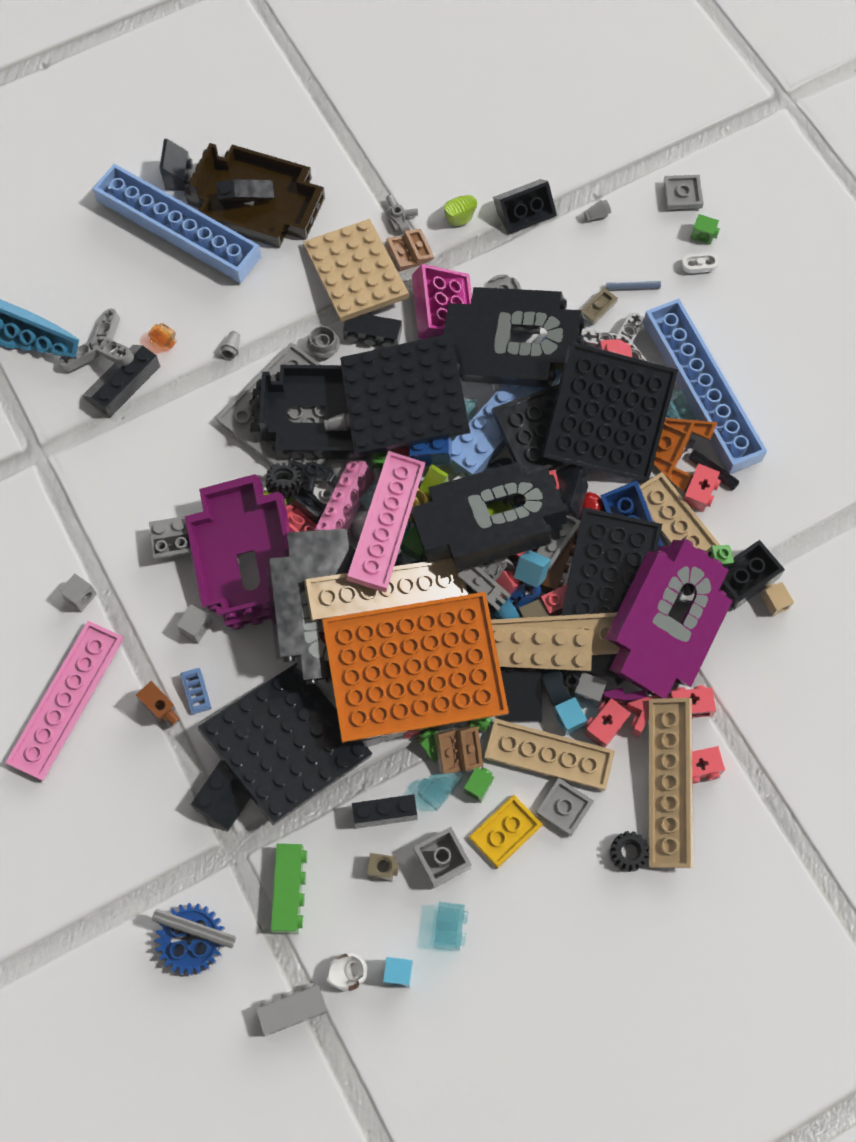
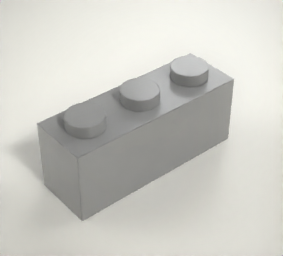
M314 983L303 986L302 991L296 994L293 991L282 994V999L275 1002L272 999L261 1002V1007L256 1009L265 1036L329 1012L321 987L319 985L315 986Z

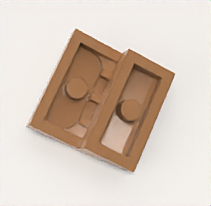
M421 229L405 231L403 236L387 238L385 242L398 271L417 267L434 259V255Z
M478 726L463 727L434 734L441 775L483 767Z

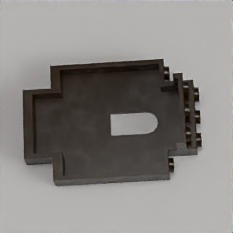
M209 143L207 149H204L202 158L197 163L195 172L189 179L184 193L188 205L198 207L199 212L247 239L277 248L281 247L286 234L304 240L307 239L325 199L324 187L310 183L312 176L311 168L233 144L229 151H226L225 156L220 157L217 146ZM233 179L273 180L275 199L256 201L253 206L244 203L223 206L217 197L216 182Z

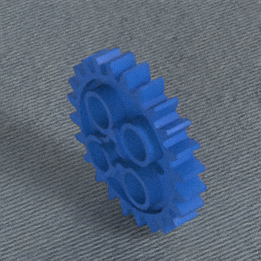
M188 903L187 909L179 905V912H176L173 908L171 909L173 915L196 923L205 922L207 927L219 931L225 929L224 926H217L222 920L220 918L214 919L216 915L214 911L208 914L209 908L207 906L202 911L201 905L198 903L195 909H193L191 903ZM162 924L159 925L163 929L155 931V933L160 935V938L154 940V942L161 945L155 950L156 952H163L159 960L167 959L164 964L165 967L173 964L171 971L174 973L180 968V975H184L185 971L188 970V974L192 976L194 969L201 974V967L203 966L209 970L208 963L210 961L214 964L217 963L214 956H222L218 949L225 948V946L208 940H191V944L185 940L171 942L173 938L188 939L190 934L185 932L175 934L174 928ZM200 944H205L207 948L203 955H197L196 949ZM184 946L185 951L183 955L176 957L174 953L176 947Z

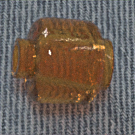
M164 323L155 324L148 333L150 343L161 351L167 348L172 349L177 342L175 339L176 332Z

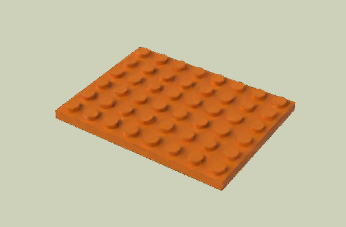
M486 592L322 619L342 743L509 714Z

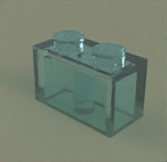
M439 902L434 948L459 951L460 946L465 945L466 933H462V924H467L468 911H464L465 905Z

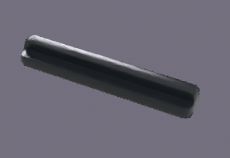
M697 450L692 451L689 459L695 464H701L719 471L720 474L717 479L721 480L722 483L732 490L736 489L740 481Z

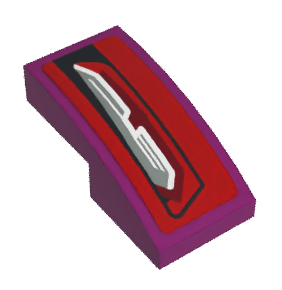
M621 687L603 692L601 699L602 702L608 703L612 698L620 705H627L630 702L646 698L647 694L645 690L625 695L624 689Z

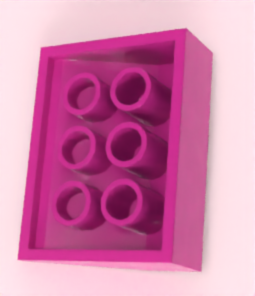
M421 264L411 276L418 338L427 339L443 335L448 304H471L472 293L469 274Z

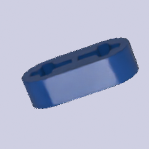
M523 583L510 594L509 600L513 606L515 603L514 599L522 598L518 601L519 606H514L516 611H518L519 607L529 604L539 597L541 593L540 585L537 588L534 587L532 590L533 594L526 595L530 590L529 587L534 586Z

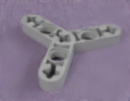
M107 309L102 313L93 340L79 346L76 357L61 356L58 364L65 372L73 371L99 356L122 366L132 362L134 355L130 349L113 341L120 321V317L115 309Z
M630 313L618 334L594 330L582 331L584 345L595 347L601 339H619L631 346L632 356L647 361L633 343L644 322L643 317L639 313ZM624 330L631 332L632 335H628Z

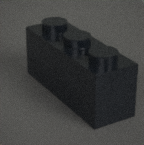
M367 314L351 318L344 323V340L352 343L361 342L370 346L390 347L399 345L402 333V320Z
M415 794L352 803L355 829L418 820Z

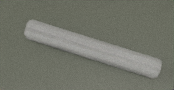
M156 909L152 916V920L156 923L228 948H233L236 937L159 909Z

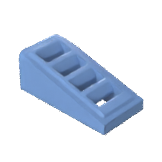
M195 668L180 673L191 714L212 709L201 669ZM199 684L201 685V687L194 688V689H191V690H190V688H189V687H192V686H195V685H199ZM203 692V695L194 698L191 696ZM205 700V703L196 706H194L193 704L195 702Z

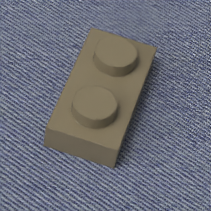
M603 288L581 309L583 316L594 325L617 303L618 298Z

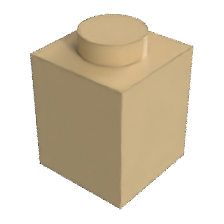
M783 582L778 584L771 583L764 588L765 590L761 598L772 617L790 609L794 601Z

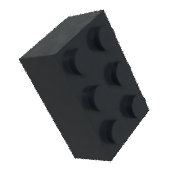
M759 539L733 557V564L722 565L728 569V572L719 590L724 591L727 594L726 597L732 600L730 606L735 610L764 590L767 585L777 581L785 569Z

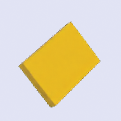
M513 795L476 829L468 839L498 869L543 824Z

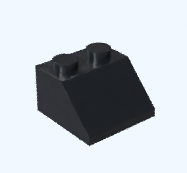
M164 139L159 169L165 190L185 191L191 178L189 170L193 167V160L189 157L187 150L169 139Z

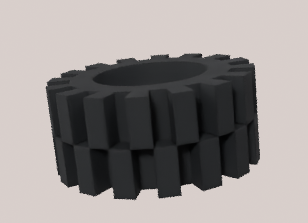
M282 462V465L276 463V467L272 465L270 469L268 468L266 473V489H268V492H279L285 498H288V495L293 497L294 493L297 494L301 488V472L297 470L296 466L292 468V464L289 463L286 466V463ZM279 479H287V480H289V481H288V482H281V481H278V480H279Z
M625 831L623 834L620 833L610 846L611 861H614V865L620 867L622 871H637L647 862L650 854V848L646 844L647 840L643 839L641 834L637 835L634 831L632 833H629V831ZM625 844L634 845L638 851L637 857L626 859L622 855V847Z

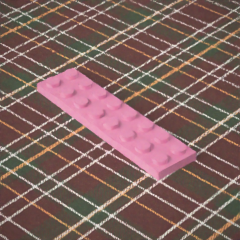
M388 451L346 579L347 581L386 593L425 462Z
M87 621L5 763L40 781H44L124 640L123 636Z

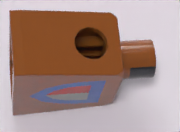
M152 681L136 694L138 701L160 723L165 720L173 727L180 720L173 712L175 710L174 704ZM161 705L165 706L163 710L157 709Z

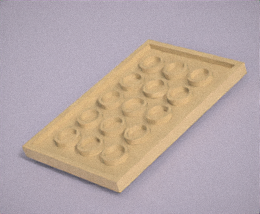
M370 219L303 241L304 248L340 322L409 298V292Z

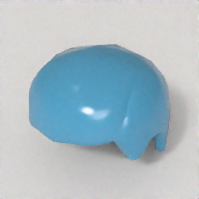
M503 597L506 601L504 605L498 601L496 602L501 608L499 611L494 609L495 619L519 618L518 612L509 599Z

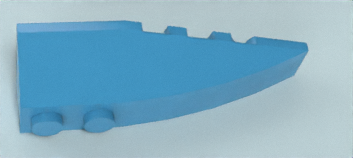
M0 299L1 346L11 349L18 348L25 351L32 350L39 353L76 357L79 344L77 337L28 310Z

